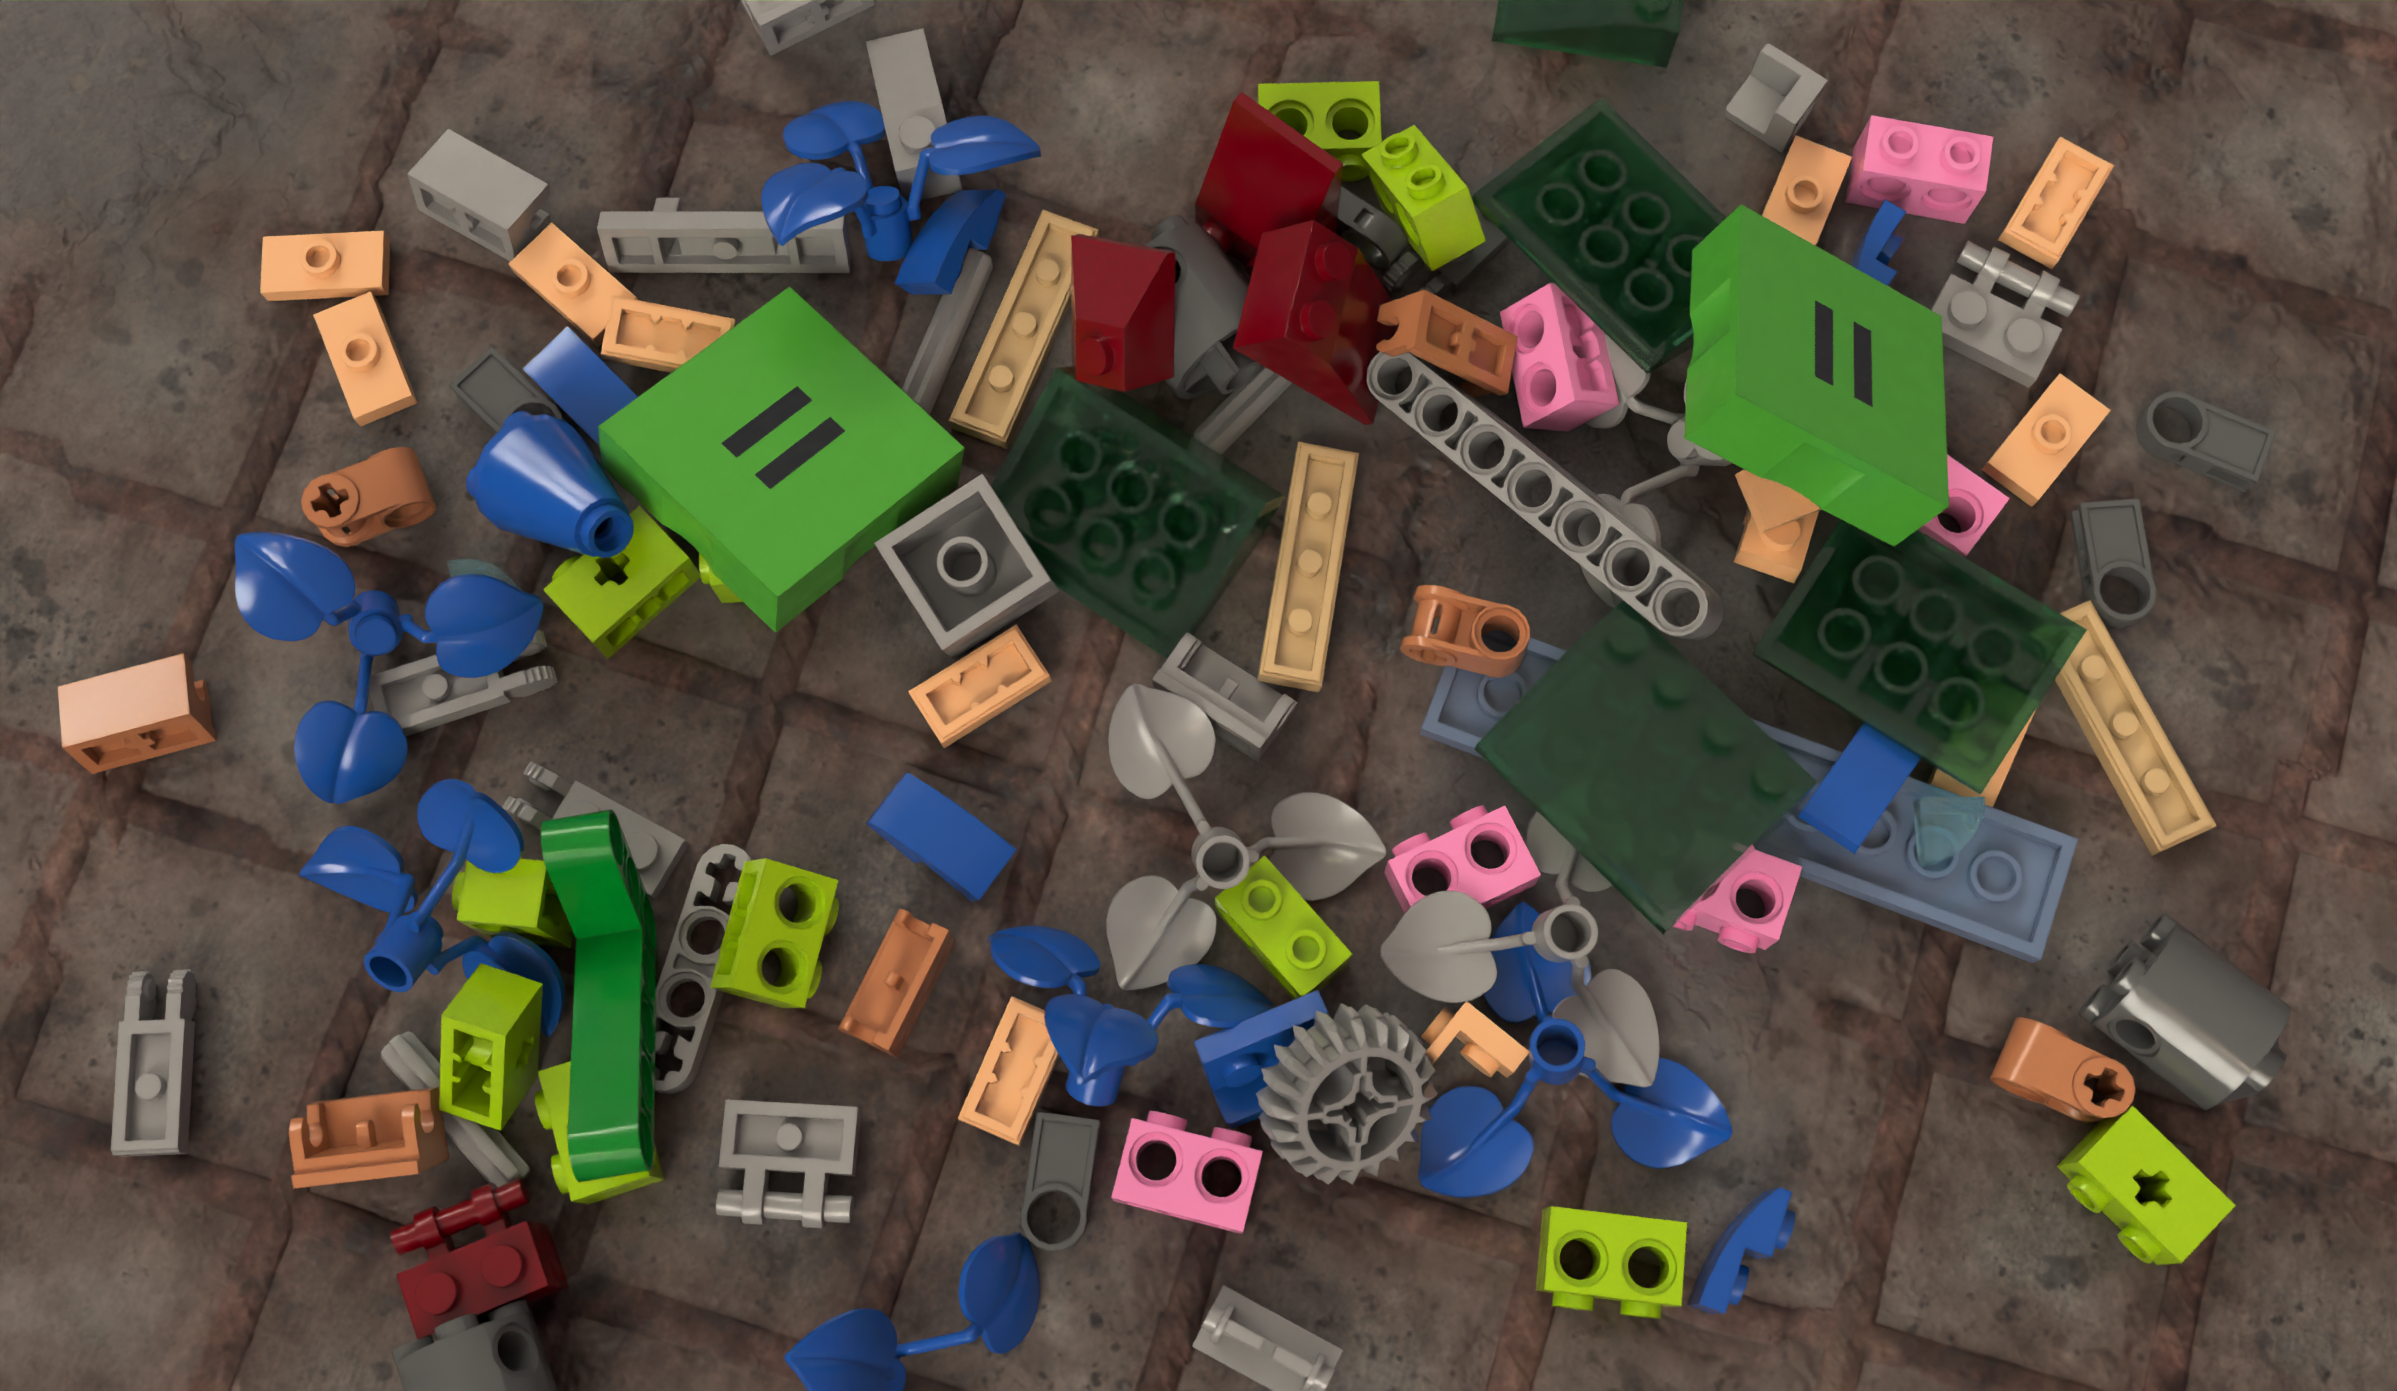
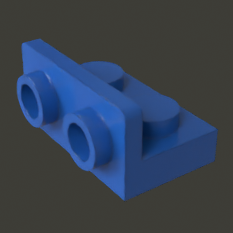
M1318 990L1244 1020L1233 1028H1225L1194 1041L1204 1074L1228 1128L1233 1129L1253 1121L1263 1112L1255 1093L1268 1086L1263 1080L1264 1076L1261 1068L1278 1065L1280 1061L1276 1057L1274 1045L1289 1047L1296 1039L1294 1037L1293 1025L1303 1027L1306 1030L1312 1028L1315 1022L1316 1010L1328 1014Z

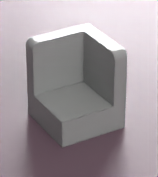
M1766 44L1760 51L1751 74L1727 105L1724 115L1727 119L1783 153L1815 109L1828 80L1773 45Z

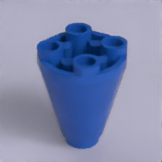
M526 411L515 412L504 421L500 431L485 445L476 466L471 469L466 478L467 491L475 498L478 510L500 530L592 557L599 556L603 558L619 554L626 548L632 538L634 525L627 506L586 441L564 420L546 414L533 416Z

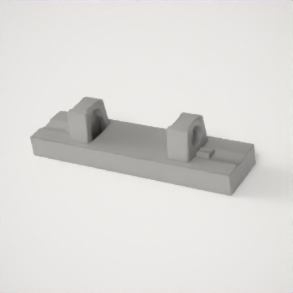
M656 198L653 211H601L597 226L609 273H850L852 252L846 216L809 228L795 236L784 246H781L779 243L776 245V240L766 223L763 212L681 211L680 198Z

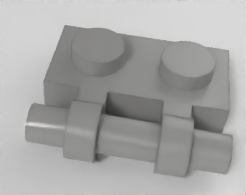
M1967 241L1956 263L1977 273L1972 284L1950 274L1930 309L1942 316L1943 345L2030 388L2037 380L2062 331V328L2040 318L2045 307L2068 317L2080 295L2060 286L2059 282L2061 279L2046 271H2043L2039 276L2009 261L2010 254L1995 246L1989 251ZM1995 282L2027 297L2022 308L1991 294L1990 291Z
M725 1099L719 1167L723 1169L745 1170L743 1190L719 1189L716 1201L717 1215L741 1217L743 1224L764 1225L767 1218L802 1220V1226L806 1228H824L826 1222L851 1223L854 1211V1197L829 1195L828 1183L829 1175L856 1176L862 1109L852 1106ZM770 1171L805 1173L803 1193L769 1191Z

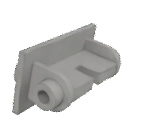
M1224 1285L1192 1345L1197 1350L1272 1391H1325L1343 1352L1339 1347Z

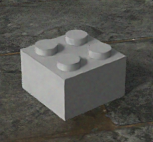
M983 474L874 543L941 650L952 659L965 653L1059 592Z

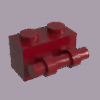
M521 1178L499 1187L493 1182L472 1190V1198L441 1211L437 1206L430 1207L414 1214V1222L391 1231L392 1244L398 1255L402 1256L424 1247L429 1261L396 1274L417 1340L432 1336L433 1340H437L434 1328L461 1316L476 1313L478 1322L489 1321L487 1314L502 1306L523 1299H527L530 1304L569 1287L548 1224L524 1221L513 1226L508 1211L530 1203L527 1187ZM482 1223L487 1237L455 1250L451 1235Z

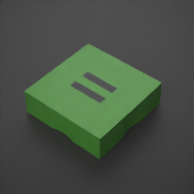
M1740 204L1692 250L1690 318L1692 321L1694 346L1692 358L1687 368L1684 438L1760 478L1778 482L1795 490L1822 510L1895 547L1949 507L1942 316Z
M790 286L598 426L601 466L662 525L672 529L692 544L703 556L713 574L775 633L840 582L852 565L866 552L875 547V542L930 508L955 489L959 483L965 449Z

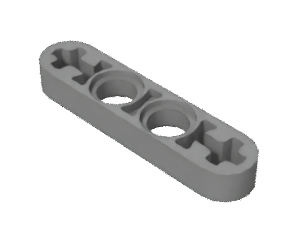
M721 844L712 847L699 860L656 988L655 1054L665 1055L673 1038V1035L667 1032H660L663 1021L681 1030L695 1031L691 1041L678 1035L674 1056L683 1060L679 1072L668 1071L664 1081H660V1070L655 1067V1091L660 1093L674 1094L685 1090L693 1083L699 1072L724 994L722 991L710 988L720 948L708 955L698 954L693 950L690 940L695 926L705 920H717L723 925L724 931L726 930L729 915L714 906H701L704 897H708L715 903L717 902L721 884L712 877L715 868L726 869L730 860H735V867L741 872L744 861L753 860L743 849L735 845ZM730 882L726 887L722 901L728 906L733 904L738 886L737 882ZM685 982H696L700 984L705 994L701 1010L688 1018L676 1016L670 1005L674 989Z

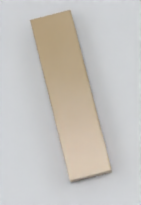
M1042 210L949 419L951 429L1008 449L1071 305V236L1083 234L1099 237L1098 229Z
M1298 442L1257 681L1318 693L1322 687L1359 453L1304 442Z
M2091 600L2031 627L2028 630L2030 636L2151 856L2216 827L2213 818Z

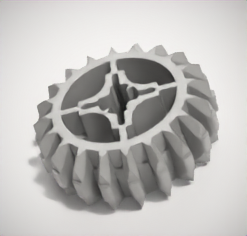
M1341 1003L1333 1019L1328 1014L1316 1010L1314 1026L1308 1030L1293 1025L1294 1037L1296 1039L1289 1047L1274 1045L1276 1057L1280 1061L1278 1065L1261 1068L1264 1076L1263 1080L1268 1086L1255 1093L1259 1100V1106L1263 1110L1258 1118L1261 1121L1262 1129L1272 1141V1148L1281 1159L1286 1158L1295 1171L1302 1173L1305 1177L1313 1174L1317 1179L1324 1181L1328 1185L1337 1175L1341 1180H1346L1353 1185L1361 1169L1378 1177L1379 1164L1382 1160L1389 1158L1400 1162L1398 1148L1405 1141L1419 1143L1414 1129L1416 1123L1432 1119L1428 1107L1424 1103L1438 1095L1433 1087V1082L1429 1079L1436 1070L1432 1066L1431 1059L1425 1054L1426 1049L1423 1047V1042L1412 1030H1407V1026L1398 1017L1390 1015L1388 1012L1382 1014L1377 1008L1370 1007L1367 1004L1357 1012L1353 1007H1348ZM1367 1058H1384L1385 1069L1373 1070L1370 1065H1367ZM1320 1119L1323 1124H1327V1130L1308 1128L1307 1120Z

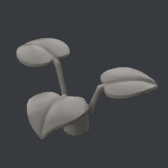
M1602 324L1620 405L1586 422V424L1594 428H1613L1624 419L1628 407L1637 414L1671 424L1672 427L1667 436V445L1670 453L1680 462V466L1626 489L1621 496V500L1610 494H1598L1597 496L1656 544L1661 546V532L1654 514L1645 505L1635 504L1636 499L1682 477L1697 476L1699 466H1728L1732 463L1684 438L1685 414L1673 413L1645 404L1636 397L1645 388L1651 376V365L1643 345L1630 332L1616 326ZM1686 380L1685 387H1684V402H1685V405H1686V386H1687V380ZM1592 514L1581 522L1578 528V537L1583 546L1589 545L1596 540L1600 533L1599 518L1596 514ZM1644 552L1632 557L1626 566V577L1631 586L1640 584L1649 573L1650 564ZM1581 566L1582 572L1594 592L1609 606L1623 608L1625 601Z
M1139 683L1131 684L1124 690L1113 710L1108 735L1110 761L1119 781L1127 790L1140 798H1156L1166 792L1173 784L1200 833L1195 839L1191 851L1192 861L1198 874L1196 877L1184 882L1179 891L1165 877L1158 875L1142 876L1129 881L1113 897L1106 917V933L1114 961L1117 982L1123 990H1138L1160 985L1168 981L1172 970L1185 965L1197 964L1205 956L1213 943L1217 919L1214 910L1209 904L1189 896L1193 891L1198 889L1205 890L1208 886L1228 889L1238 885L1246 877L1250 862H1256L1259 855L1266 850L1273 849L1269 861L1304 900L1312 901L1334 896L1346 889L1362 873L1386 855V849L1380 837L1361 814L1343 801L1318 792H1301L1280 801L1274 807L1271 815L1274 837L1263 838L1250 847H1245L1239 836L1228 828H1211L1183 779L1201 774L1209 766L1213 758L1216 739L1210 719L1191 700L1175 693L1154 689Z
M1612 776L1596 777L1575 783L1553 795L1540 806L1528 824L1525 845L1539 872L1558 875L1555 888L1563 904L1541 913L1534 921L1531 932L1489 939L1491 920L1486 909L1477 900L1462 892L1440 891L1421 898L1405 912L1393 931L1382 943L1380 956L1390 972L1410 990L1429 999L1445 1003L1470 1001L1480 997L1492 988L1496 981L1497 968L1491 951L1533 945L1538 954L1548 961L1557 963L1570 961L1572 964L1571 986L1577 995L1570 996L1559 1002L1552 1013V1017L1570 1021L1579 1028L1585 1040L1584 1056L1593 1059L1596 1062V1067L1610 1082L1648 1087L1653 1084L1656 1077L1660 1046L1655 1012L1646 991L1633 977L1617 969H1607L1597 973L1587 986L1583 981L1584 968L1589 964L1586 955L1594 948L1597 942L1598 927L1592 914L1580 906V900L1577 897H1573L1568 883L1570 882L1574 887L1584 892H1598L1608 889L1620 882L1631 865L1634 852L1632 828L1621 802L1617 780ZM1580 1072V1073L1578 1074V1075H1581V1076H1583V1077H1586V1078L1590 1079V1078H1589L1586 1074H1584V1073H1581V1072Z

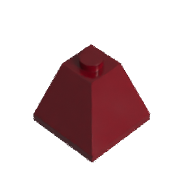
M1083 234L1072 235L1071 358L1076 381L1126 392L1174 378L1175 252Z

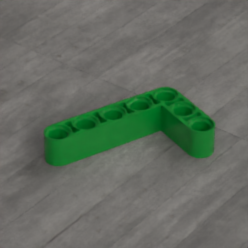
M612 809L544 820L541 826V846L544 863L576 937L568 1113V1151L572 1171L578 1182L650 1171L653 1167L657 977V931L653 909L619 820Z

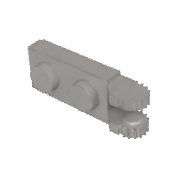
M537 630L527 648L514 661L545 650L547 643L544 632ZM433 655L371 675L369 691L374 710L391 715L399 722L405 736H409L511 702L510 697H526L538 691H544L554 686L558 681L554 667L545 665L532 667L504 676L503 671L500 670L483 677H460L444 671L437 661V656Z
M530 761L523 772L529 778V781L545 791L550 790L564 798L552 819L611 809L615 812L647 895L657 899L689 843L680 836L575 780L572 784L559 775ZM509 796L502 807L506 812L540 831L543 821L551 819L539 812L534 805L521 798L515 799Z
M191 969L173 970V973H170L167 986L168 993L166 994L165 1019L152 1020L156 1013L155 996L157 994V985L155 984L153 973L150 974V971L132 972V975H129L126 988L127 995L125 996L124 1021L119 1022L111 1139V1152L114 1156L188 1154L195 1022L191 1020L197 1006L196 976H194V972H191Z

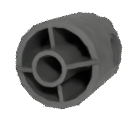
M1174 215L1158 225L1152 233V241L1144 245L1146 247L1175 252L1174 378L1164 381L1174 394L1183 400L1200 397L1216 388L1224 395L1229 394L1250 381L1261 368V364L1233 349L1249 285L1204 227L1197 223L1187 224L1181 215Z
M2163 913L2142 936L2139 942L2142 947L2131 940L2118 952L2106 970L2115 977V980L2109 988L2104 984L2099 986L2085 1001L2078 1015L2204 1110L2258 1094L2273 1080L2286 1061L2287 1055L2280 1050L2278 1038L2290 1018L2291 1007L2169 915Z
M527 1299L507 1304L488 1313L490 1322H478L476 1313L461 1316L434 1328L437 1342H434L433 1337L429 1336L402 1345L392 1351L404 1391H558Z

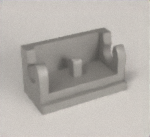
M740 0L770 56L875 5L874 0Z
M450 129L438 139L407 173L419 211L510 262L543 231L551 217L550 214L540 209L550 196V189L547 183Z
M1188 632L1183 636L1162 668L1158 670L1152 679L1154 689L1181 695L1198 705L1210 719L1216 736L1260 763L1295 711L1298 703L1286 694L1282 695L1265 683L1257 681V678L1202 644V641Z

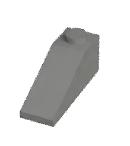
M923 28L866 41L901 194L907 201H909L920 153L927 148H933L931 134L940 126L947 124ZM929 167L921 200L963 191L959 175L937 174Z

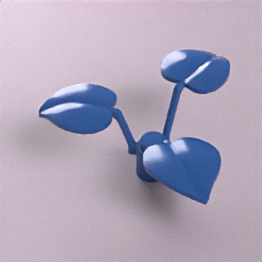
M834 102L791 120L783 131L784 143L788 151L793 155L812 160L832 158L848 150L853 158L857 173L846 171L842 167L831 171L826 166L818 163H804L788 167L772 175L764 184L761 194L762 209L772 235L781 246H784L795 236L809 228L833 221L854 211L861 223L867 255L878 261H894L904 258L914 242L910 221L921 218L920 201L929 167L933 172L942 175L972 174L1041 157V150L1033 139L1003 119L992 116H971L940 126L931 134L933 148H927L920 153L909 201H907L900 195L898 189L894 187H873L865 157L860 145L878 141L885 136L886 130L880 111L863 102Z
M274 532L241 533L235 539V597L240 613L251 628L271 639L299 641L312 636L320 627L322 620L332 626H337L348 620L349 639L352 645L360 651L356 698L353 709L345 704L331 700L316 703L305 713L295 733V760L300 775L306 786L317 797L327 803L342 804L383 788L399 774L406 761L407 738L399 722L385 712H365L368 704L374 656L385 655L394 650L400 643L402 632H408L422 643L436 642L437 661L440 667L447 673L466 678L488 676L507 667L527 648L538 629L543 613V602L539 596L521 591L494 577L480 574H464L445 580L430 594L424 611L426 623L431 630H425L414 622L412 615H400V608L396 600L385 592L376 590L366 591L357 595L352 600L355 595L356 585L351 569L337 553L323 545L293 535Z
M457 779L439 781L432 785L422 796L417 809V819L422 834L432 844L454 852L419 909L411 912L409 915H404V913L411 911L418 902V894L414 887L415 879L412 875L403 873V858L390 843L378 835L356 826L338 827L327 835L314 855L302 867L299 876L363 904L390 913L385 929L375 940L376 944L364 957L365 969L375 982L394 992H406L412 988L426 969L431 974L438 975L447 963L463 955L462 966L467 979L470 978L479 964L482 963L543 983L540 1030L547 1038L552 1035L564 1011L565 988L557 965L543 949L516 933L501 931L496 933L490 942H487L478 935H473L441 952V939L444 932L438 921L430 916L463 867L466 859L479 869L491 873L509 871L521 859L524 851L523 836L512 817L497 802L482 792H476L468 783Z
M1525 902L1519 903L1503 919L1492 939L1531 932L1534 921L1540 914ZM1533 945L1491 951L1497 968V977L1492 988L1484 993V998L1489 1008L1500 1020L1511 1024L1522 1023L1535 1016L1537 1018L1538 1026L1530 1038L1529 1062L1531 1069L1526 1073L1525 1080L1505 1110H1503L1497 1096L1482 1087H1457L1440 1096L1429 1109L1432 1119L1423 1123L1418 1180L1428 1190L1457 1198L1481 1197L1506 1189L1524 1174L1534 1152V1142L1531 1134L1525 1127L1513 1119L1520 1113L1535 1086L1541 1080L1553 1085L1566 1084L1575 1079L1580 1072L1586 1074L1610 1100L1620 1103L1611 1118L1613 1138L1625 1156L1644 1167L1669 1169L1684 1165L1705 1152L1727 1142L1732 1135V1126L1721 1101L1710 1087L1694 1072L1676 1061L1659 1058L1656 1077L1651 1086L1637 1087L1624 1084V1091H1621L1596 1067V1062L1593 1059L1584 1056L1585 1040L1579 1028L1570 1021L1553 1018L1548 1015L1553 1013L1555 1007L1563 999L1577 995L1571 986L1572 964L1570 961L1559 963L1548 961L1538 954ZM1590 963L1584 968L1583 981L1586 986L1591 980Z
M1031 925L1003 929L988 937L990 954L993 960L1013 979L1041 988H1057L1067 984L1073 991V994H1065L1051 999L1046 1005L1044 1020L1056 1051L1069 1069L1066 1082L1067 1092L1074 1099L1092 1106H1108L1116 1101L1126 1066H1135L1138 1062L1146 1060L1153 1055L1158 1044V1036L1155 1030L1169 1011L1181 1007L1184 1015L1195 1023L1210 1027L1233 1028L1244 1020L1275 1008L1274 1004L1259 989L1241 976L1213 965L1190 964L1178 967L1170 972L1167 985L1173 993L1163 997L1146 1021L1143 1017L1132 1011L1114 1008L1111 1004L1102 1005L1100 1002L1086 996V983L1082 978L1096 975L1100 968V961L1093 949L1078 937L1059 929Z
M1020 1232L991 1237L975 1248L966 1260L960 1274L959 1303L965 1318L972 1322L962 1331L897 1344L896 1329L887 1315L873 1308H857L835 1316L818 1326L785 1354L784 1359L802 1381L807 1391H903L906 1383V1371L903 1363L900 1361L901 1357L971 1343L977 1340L980 1335L990 1352L997 1354L1007 1353L1023 1341L1034 1323L1038 1310L1040 1280L1032 1248L1028 1240Z

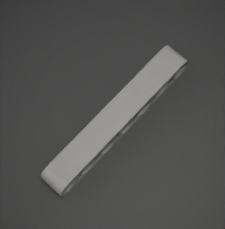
M1379 352L1371 360L1367 368L1366 381L1370 392L1377 400L1659 630L1671 636L1687 640H1700L1709 637L1718 629L1723 620L1724 607L1721 597L1710 585L1656 544L1635 525L1435 365L1409 352L1394 357ZM1410 366L1412 381L1404 392L1397 394L1395 389L1396 378L1404 368ZM1455 402L1458 408L1457 419L1454 425L1442 431L1440 415L1446 406ZM1502 439L1505 447L1504 456L1499 464L1488 469L1485 462V452L1491 443ZM1548 476L1552 484L1551 495L1543 505L1535 507L1531 499L1532 488L1540 478ZM1596 514L1600 522V533L1591 544L1583 546L1579 541L1578 528L1587 516ZM1644 552L1650 564L1649 573L1640 584L1631 586L1626 577V566L1632 557ZM1694 592L1700 604L1699 613L1692 623L1682 627L1676 621L1674 614L1675 605L1684 594Z

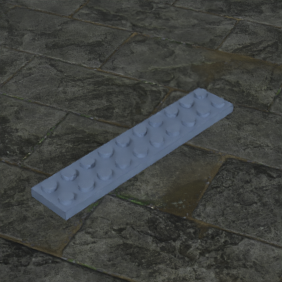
M1494 630L1482 637V641L1488 649L1495 652H1506L1516 646L1514 639L1503 631ZM1533 638L1529 639L1526 655L1520 668L1513 674L1502 678L1489 677L1445 666L1419 735L1564 789L1587 779L1612 776L1617 780L1621 802L1624 810L1628 813L1671 828L1678 821L1802 866L1800 873L1802 878L2030 963H2035L2042 958L2078 841L2075 837L1908 776L1854 854L1798 817L1843 752Z

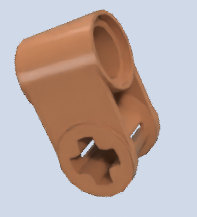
M408 447L383 450L365 461L330 474L321 475L308 484L304 489L301 499L302 511L308 520L319 528L328 541L342 547L355 546L392 530L416 525L427 520L437 510L417 453ZM333 489L336 494L331 496L327 490ZM339 506H340V510H341V514H340V515H338V510H337V507H339ZM348 526L351 531L345 532L343 527Z
M1421 585L1416 588L1414 600L1418 603L1411 634L1402 639L1400 646L1402 653L1423 663L1451 666L1489 677L1502 678L1513 674L1520 668L1530 639V627L1526 617L1518 609L1509 605L1466 596L1446 587ZM1439 617L1440 622L1437 632L1432 634L1435 619ZM1494 630L1503 631L1514 639L1516 646L1506 652H1495L1488 649L1483 643L1482 637Z
M2016 1017L1990 1077L1993 1083L2012 1094L2041 1103L2076 1121L2084 1123L2098 1122L2104 1118L2120 1115L2129 1108L2135 1094L2133 1077L2120 1062L2073 1041L2070 1037L2053 1027L2023 1017ZM2094 1077L2099 1079L2097 1090L2101 1094L2106 1095L2105 1100L2096 1103L2091 1102L2093 1091L2084 1085V1081Z

